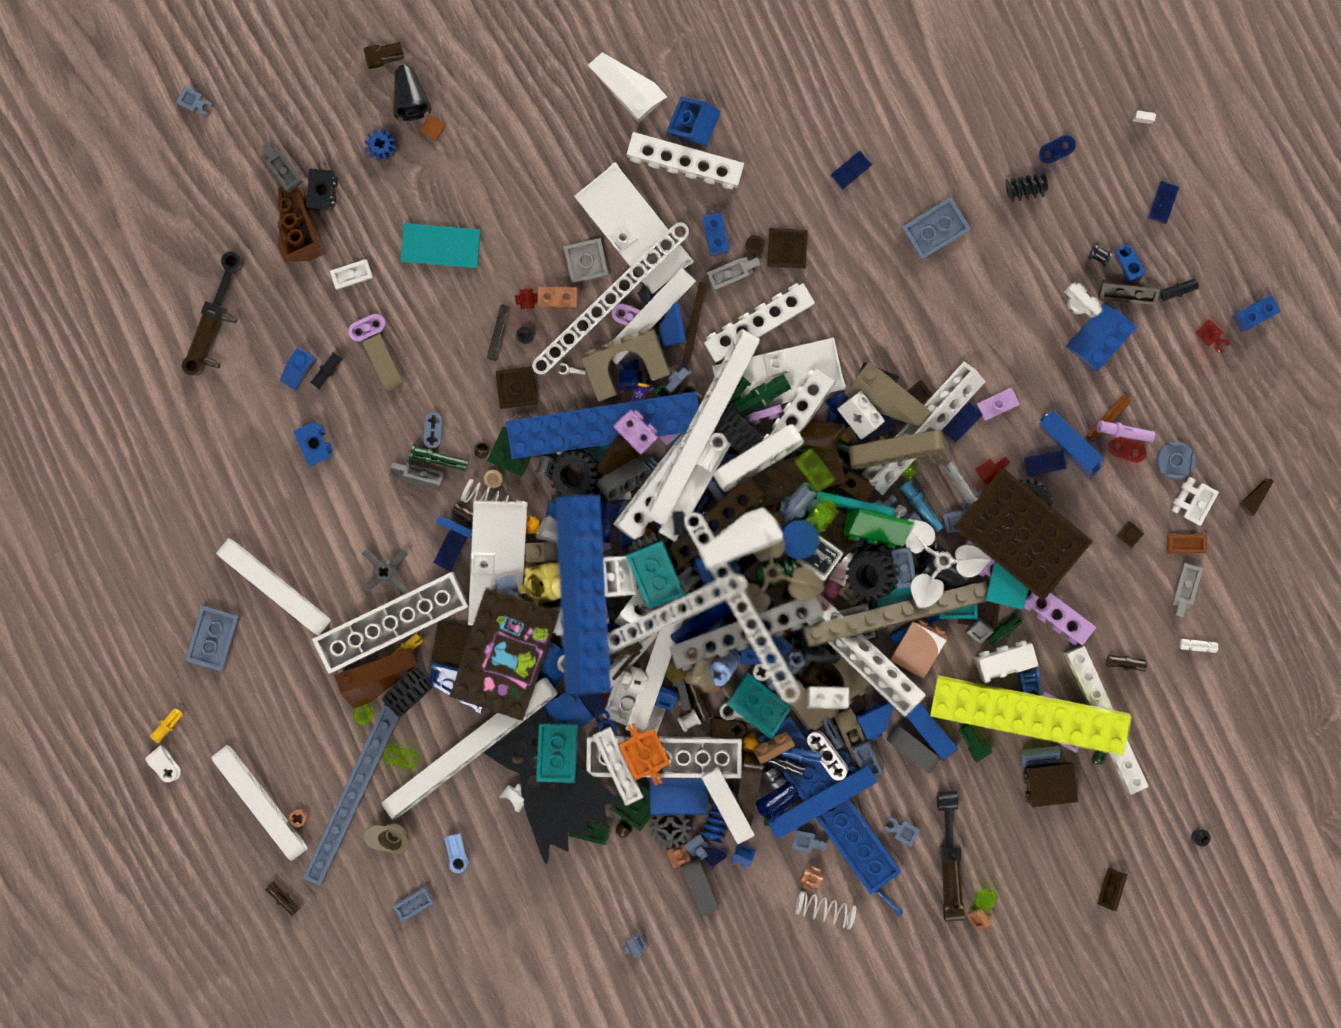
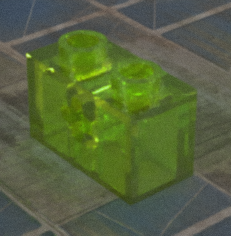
M823 499L804 521L809 522L820 533L839 511L832 501Z

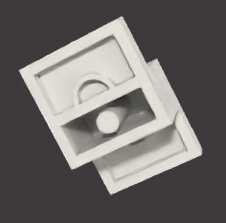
M626 556L603 558L606 597L636 595V579Z

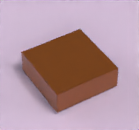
M428 115L419 131L437 142L446 124Z

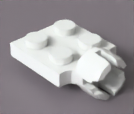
M1075 283L1071 284L1064 291L1069 297L1067 301L1069 310L1071 309L1077 315L1086 313L1091 318L1097 316L1102 311L1100 302L1094 297L1090 298L1086 293L1087 290L1079 283L1077 285Z

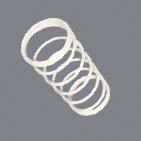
M469 479L461 496V501L468 502L474 493V501H476L480 482L466 501L474 481ZM487 487L479 501H482L484 496V501H486L490 487ZM499 491L496 492L491 501H494V499L497 501ZM509 495L505 497L503 502L508 501Z
M800 891L795 907V915H799L805 896L804 917L811 900L815 896L813 920L822 901L825 899L823 923L832 904L835 902L833 926L836 923L840 910L845 905L843 929L845 925L849 930L852 928L856 915V906L853 905L847 915L846 903H843L837 912V902L834 900L827 910L826 897L822 898L817 907L816 894L810 898L807 904L806 891Z

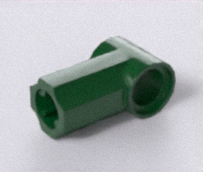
M965 724L958 729L968 746L969 753L976 763L993 753L975 725Z

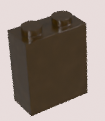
M1072 762L1025 767V772L1022 773L1023 782L1027 784L1028 790L1025 791V800L1031 807L1078 802L1075 770Z

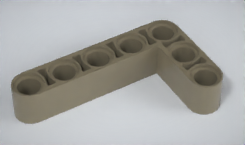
M941 431L918 433L855 445L849 448L851 468L853 469L926 456L930 457L934 465H946L951 462L949 444Z

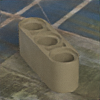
M379 333L363 341L365 350L385 390L389 391L404 384V380L381 334Z

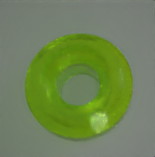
M360 706L355 709L353 717L356 723L366 725L371 722L373 713L369 707ZM361 712H365L367 714V717L365 719L360 717Z

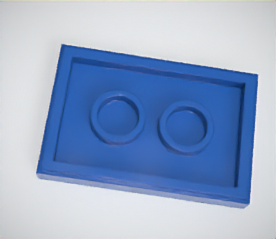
M649 777L650 815L708 814L707 787L702 778L660 777L662 783H658L655 786L652 778Z

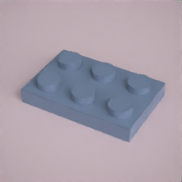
M949 197L904 225L902 230L920 259L923 260L970 231L971 228L952 197Z
M201 605L185 661L223 671L240 616Z

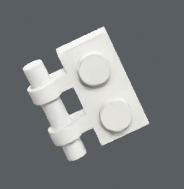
M1189 477L1186 483H1183L1182 491L1178 498H1175L1173 501L1174 505L1171 511L1178 514L1180 509L1183 508L1186 511L1182 517L1201 526L1219 492L1203 483H1200L1196 489L1193 487L1196 480ZM1191 493L1194 496L1188 504L1184 501L1188 494Z

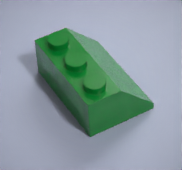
M857 509L847 512L843 535L849 536L850 540L860 541V539L867 540V544H885V548L896 550V547H901L905 544L914 526V522Z

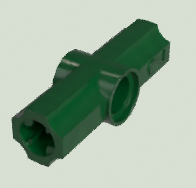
M784 374L766 384L763 383L750 391L751 393L735 401L734 405L740 416L743 417L757 408L770 404L775 400L774 398L792 388Z

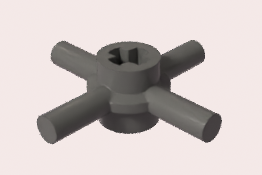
M368 549L362 553L374 566V578L362 588L366 595L379 582H390L401 595L407 591L396 578V566L408 555L405 550L402 549L391 561H379ZM381 568H388L389 571L387 573L389 575L382 576L381 573L383 571H381Z

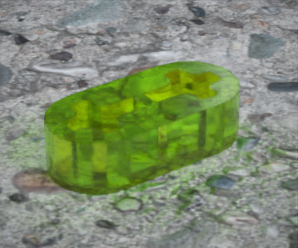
M390 746L383 752L384 761L390 765L412 769L419 763V755L411 750ZM393 750L394 754L400 756V758L389 760L390 756L387 753ZM410 755H413L415 762L409 765L408 761L402 758H408Z

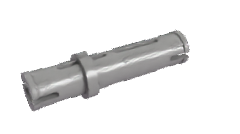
M954 461L944 466L943 469L953 481L952 485L957 487L970 506L977 496L965 480L966 476L961 474Z

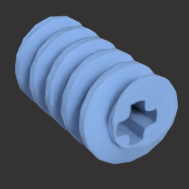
M729 650L730 654L719 658V655H716L710 663L709 667L714 676V685H725L740 664L741 658L736 650Z

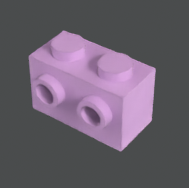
M630 410L614 427L642 454L658 438L656 436L658 432L651 424L647 426L642 421L644 417L637 410L635 412Z

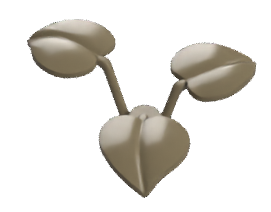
M783 538L776 545L754 552L755 557L759 561L770 560V564L765 570V577L767 579L763 588L760 589L756 584H747L744 590L757 614L764 612L769 606L770 598L767 594L763 593L769 582H778L781 578L791 581L789 591L798 600L811 599L824 590L819 576L809 568H796L793 571V578L783 575L781 570L773 565V558L780 557L785 550ZM741 601L738 604V610L744 613L747 610V604Z
M700 624L698 636L708 633L709 629L707 625ZM709 641L706 646L707 650L710 652H714L715 650L708 648V645L710 644ZM699 659L694 664V668L683 672V677L687 684L699 686L706 691L714 688V676L705 659ZM732 674L725 685H722V689L728 698L731 697L740 683L735 674Z

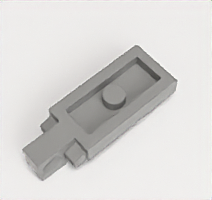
M747 257L740 258L707 272L714 291L753 274L752 269L760 266L758 257L748 261Z
M1187 563L1182 564L1172 604L1176 605L1173 615L1184 617L1185 610L1190 609L1191 605H1193L1203 568Z

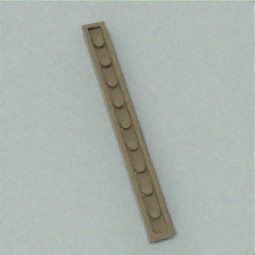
M983 581L944 591L940 599L928 607L919 608L915 600L912 599L804 627L803 631L808 646L812 647L988 602L985 601L988 587L986 582Z

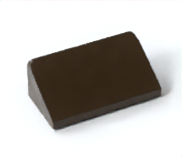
M811 661L802 674L800 681L809 687L837 688L840 678L816 662Z

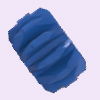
M382 128L379 134L378 130L374 129V136L371 133L367 134L371 140L364 141L366 145H370L365 148V151L370 152V158L376 156V160L380 161L383 156L384 160L387 161L388 153L390 156H394L391 149L397 150V146L393 145L397 140L396 138H391V131L386 133V130ZM379 141L385 143L382 149L377 146Z

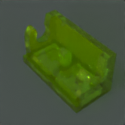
M813 449L808 450L794 461L818 492H821L836 480Z

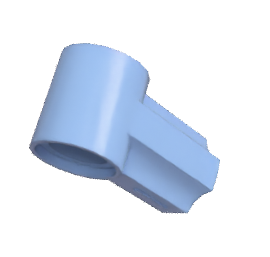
M461 833L444 837L450 860V869L455 873L463 872L467 869L469 860L465 853ZM456 859H461L464 862L463 868L455 866Z

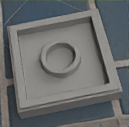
M601 238L563 246L571 284L609 276Z

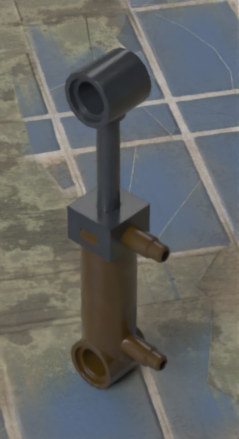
M226 252L221 257V264L225 269L213 304L207 301L204 302L200 313L202 314L188 354L182 361V370L188 375H201L205 365L220 368L221 366L219 362L207 356L220 321L223 322L224 320L235 324L238 320L233 315L227 314V309L220 307L232 273L239 272L244 265L243 258L235 252ZM235 257L236 264L230 267L228 261L230 258ZM192 361L197 363V368L194 371H191L189 368Z
M957 791L937 792L938 811H944L946 845L939 846L942 864L943 916L945 922L964 921L961 847L954 845L952 811L958 810Z

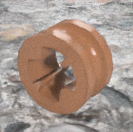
M302 809L294 810L289 815L290 824L294 827L303 826L308 818L306 812ZM294 814H301L303 816L301 818V820H303L302 823L300 821H294V819L296 818L293 817Z

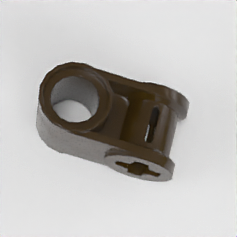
M711 717L709 737L739 739L746 733L747 726L743 721ZM737 724L739 728L743 729L739 734H736V730H733Z

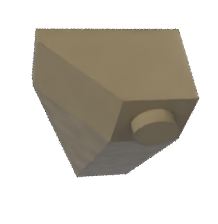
M870 362L857 376L847 394V397L851 398L862 391L880 414L920 427L931 413L928 408Z

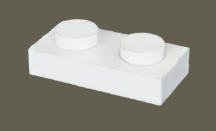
M367 259L330 271L336 290L373 278Z

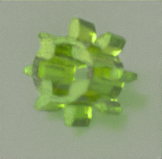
M989 888L975 893L977 899L973 901L976 908L981 907L983 911H986L996 906L995 900H998L995 891L990 892Z

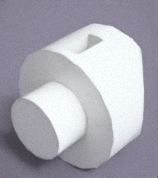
M631 666L628 671L621 673L619 682L624 684L625 691L640 693L645 689L647 676L641 668Z
M518 783L515 788L508 785L499 797L508 798L513 803L515 811L519 813L524 808L521 784Z

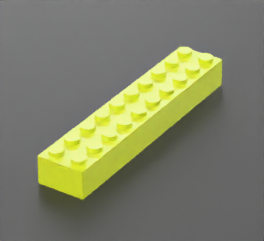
M940 675L937 678L930 715L931 717L1124 755L1131 721L1129 713Z

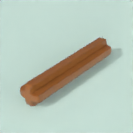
M1125 395L1121 396L1100 420L1112 423L1131 403V400ZM1098 422L1086 434V437L1092 442L1096 441L1102 434V432H1097Z

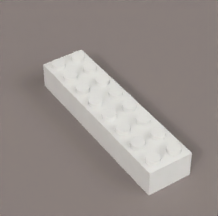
M453 571L312 640L328 674L469 607V603Z
M588 736L587 771L593 777H612L594 737ZM615 736L618 744L629 740L631 737ZM658 736L670 761L669 765L658 771L659 777L702 778L701 776L719 767L724 778H741V738Z

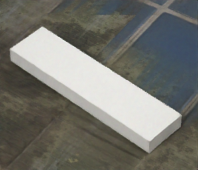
M611 727L594 734V740L625 806L643 798Z
M719 767L701 776L737 844L755 836Z

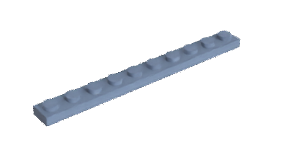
M386 704L383 705L303 876V879L318 886H321L399 719Z

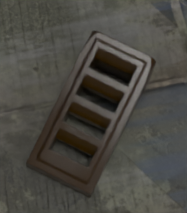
M1264 479L1239 503V506L1247 515L1254 516L1274 482L1272 479Z

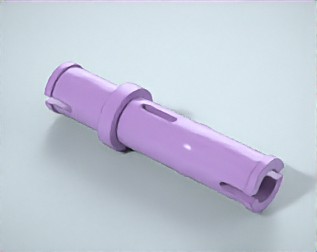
M1100 420L1097 424V432L1111 434L1113 437L1118 438L1121 436L1152 443L1155 439L1154 431L1125 426L1119 422L1110 423Z

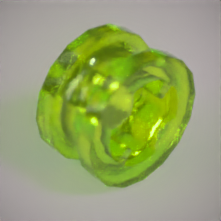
M911 463L900 476L905 477L907 482L915 475L918 469H914Z

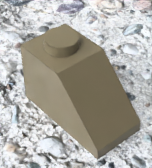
M553 542L525 543L526 563L559 561L558 544Z
M849 708L836 714L834 718L850 754H852L851 747L865 741V738L852 709Z

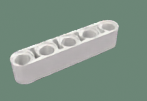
M789 425L717 469L713 476L722 490L727 492L741 484L746 478L756 475L799 448L804 443V440L795 426Z

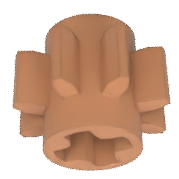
M811 866L810 870L804 869L800 878L804 889L812 891L813 888H819L823 876L820 875V869Z

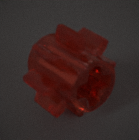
M533 289L519 290V295H515L516 305H520L521 310L534 309L535 304L538 303V294L533 293Z

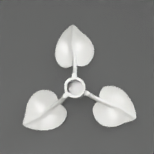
M908 519V521L914 522V526L905 542L906 547H910L913 553H920L925 549L936 556L934 565L937 569L932 576L920 574L911 583V593L917 607H928L940 599L944 586L935 577L941 570L950 567L952 563H957L956 569L960 575L974 577L990 562L989 556L979 548L971 545H963L957 548L955 551L956 560L952 559L948 553L939 554L927 547L935 540L933 528L925 522Z

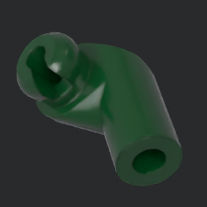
M1097 750L1096 755H1093L1091 758L1093 764L1102 765L1106 761L1108 752Z

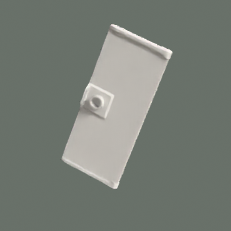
M616 162L612 163L606 171L574 196L630 267L668 231V228L621 171ZM669 240L661 242L663 250L671 249L672 243ZM679 245L642 282L653 294L666 284L681 268L684 269L692 265L694 260ZM651 253L647 256V261L650 264H655L658 261V257L656 254ZM636 267L633 270L638 277H642L644 274V270L641 267Z
M834 338L752 356L742 375L751 383V386H747L742 392L741 398L751 393L750 391L763 383L766 384L784 374L792 389L774 398L773 402L762 408L792 402L796 398L794 394L800 386L803 387L807 382L805 378L811 370L814 372L816 368L836 382L831 392L846 390ZM721 364L712 366L714 377L717 374ZM814 385L809 388L810 395H816L819 392L818 386ZM733 402L729 408L733 409L739 414Z
M473 501L468 625H473L485 587L497 590L495 580L514 575L518 588L523 584L528 502ZM517 591L519 598L522 599V594Z

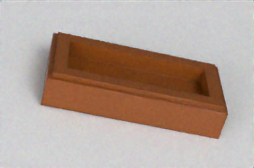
M1167 534V553H1207V534Z

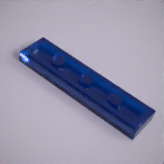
M724 600L699 613L672 633L670 637L676 644L693 639L721 620L733 609L729 602Z

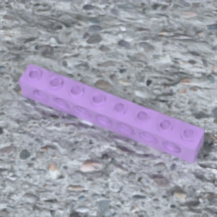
M967 539V540L965 541V543L963 544V545H971V546L976 547V546H975L972 542H970L968 539ZM992 559L979 575L991 577L990 566L994 563ZM1030 591L1026 597L1024 608L1028 611L1031 609L1037 613L1036 617L1042 622H1050L1052 624L1051 628L1057 633L1061 634L1063 632L1068 636L1066 639L1076 646L1078 643L1083 646L1096 626L1051 593L1044 600L1045 605L1042 608H1038L1036 601L1039 597ZM1058 609L1060 617L1054 620L1051 616L1052 611ZM1069 621L1075 622L1076 626L1073 631L1067 629Z

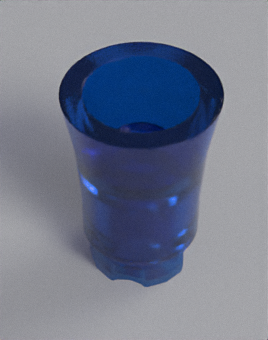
M600 502L602 542L609 543L613 532V523L621 506Z
M786 782L768 795L758 799L756 807L767 821L774 822L799 797L798 790L793 784Z

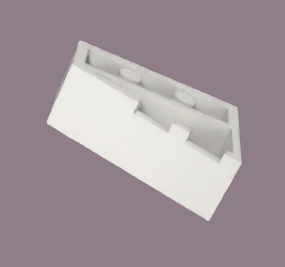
M1023 640L1016 642L1014 647L1008 648V645L996 648V652L990 653L987 650L978 653L979 656L974 657L980 680L986 683L995 677L1000 676L1002 678L1007 676L1006 674L1017 673L1038 666L1033 644Z

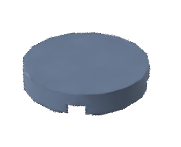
M1179 441L1164 445L1159 450L1156 458L1160 473L1173 480L1183 479L1194 470L1196 464L1195 454L1190 446Z

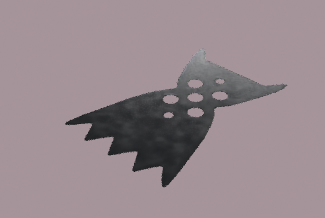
M544 705L483 753L507 769L520 773L521 793L524 799L525 812L540 854L547 864L550 845L568 852L569 831L587 838V818H592L606 824V804L625 808V806L611 791L577 763L575 783L540 782L536 788L529 786V778L537 774V768H533L530 765L532 757L538 755V749L533 747L532 741L539 736V723L549 724ZM517 734L523 736L521 741L516 740ZM515 752H521L524 756L523 761L519 764L514 763L512 760V755ZM551 784H555L557 786L555 791L550 790L549 787Z

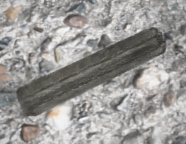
M501 305L499 308L487 355L489 360L497 361L510 313L509 306Z

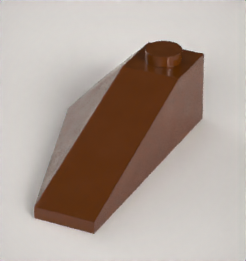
M299 186L289 193L286 192L284 187L278 188V210L280 211L278 246L285 262L311 261L326 254L321 236L309 209L306 207V202Z
M411 648L343 671L334 676L342 696L353 708L373 702L417 665Z

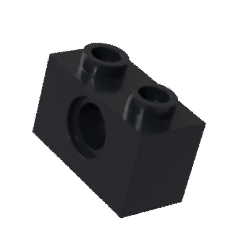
M309 169L306 207L309 210L332 212V208L336 206L334 188H337L338 177L335 176L332 170ZM321 186L327 187V192L324 195H319L318 193Z

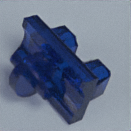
M845 393L835 394L825 401L829 407L826 409L829 417L825 420L827 422L833 420L834 423L845 424L847 428L850 425L838 411V408L848 400Z

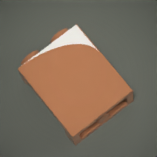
M923 618L913 620L897 648L891 653L890 661L924 679L946 643L947 635L941 628H933L928 625V622Z

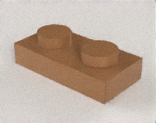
M786 731L783 734L776 735L772 740L760 744L753 751L760 764H763L795 745Z

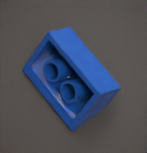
M1105 303L1100 307L1102 311L1097 316L1091 318L1066 346L1094 372L1101 369L1137 328L1123 314Z

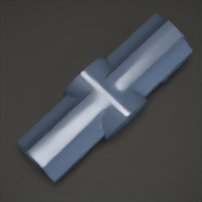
M808 482L803 483L791 497L788 496L782 501L780 510L777 513L784 521V526L780 530L781 533L787 524L803 517L806 506L817 495V490L812 484Z
M798 652L791 653L784 660L792 676L805 664L803 656ZM779 670L776 673V678L779 681H784L786 673ZM769 676L764 681L765 686L772 692H778Z

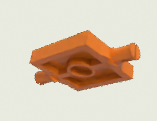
M635 723L629 724L627 727L632 736L629 740L619 744V747L634 779L637 780L643 776H651L655 786L658 783L661 784L662 781L658 771L669 765L670 761L655 729L639 733Z

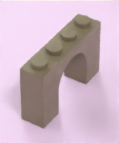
M649 328L638 331L639 335L635 337L627 335L620 338L621 342L614 344L612 341L602 345L603 349L596 351L594 348L584 352L585 356L581 359L598 402L618 393L610 373V361L619 352L632 351L637 353L644 360L652 381L671 373L655 329L649 330Z
M840 655L841 660L837 664H829L839 676L841 688H849L850 705L854 702L852 699L857 694L862 696L869 690L868 686L870 683ZM798 680L796 681L800 689V696L796 701L787 703L807 730L813 728L815 731L824 724L822 722L823 719L826 717L831 719L839 713L837 709L806 708L807 691ZM787 688L786 696L794 698L796 696L795 690Z

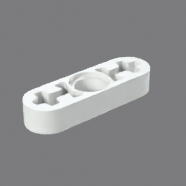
M812 731L807 738L808 745L812 751L822 754L820 762L834 780H843L848 773V766L822 731ZM814 736L821 738L819 743L817 741L813 742ZM820 744H821V746H823V745L825 744L826 746H824V747L819 751L818 749L820 748ZM823 751H830L833 754V758L830 760L825 759ZM835 760H837V762L835 763V765L833 764L832 766H830V764H832ZM836 767L838 769H843L842 775L840 773H835Z

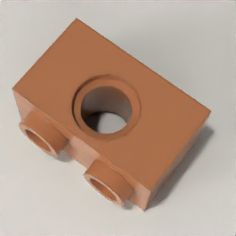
M538 287V307L578 309L577 287Z

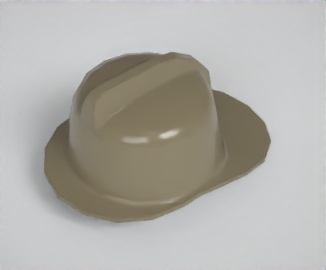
M390 823L386 826H370L363 835L364 841L368 846L380 851L401 854L409 846L408 832L397 823Z

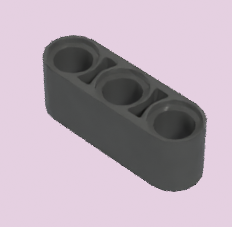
M635 458L599 479L596 488L608 501H614L643 484L653 471L642 459Z
M898 724L886 738L889 743L927 773H930L941 760L940 757Z
M698 858L681 865L701 917L720 910L700 859Z

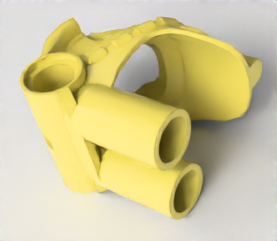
M550 561L525 569L526 577L524 584L518 588L519 593H527L534 603L539 605L561 599L559 561Z

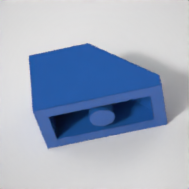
M297 347L288 360L280 381L296 391L317 359Z

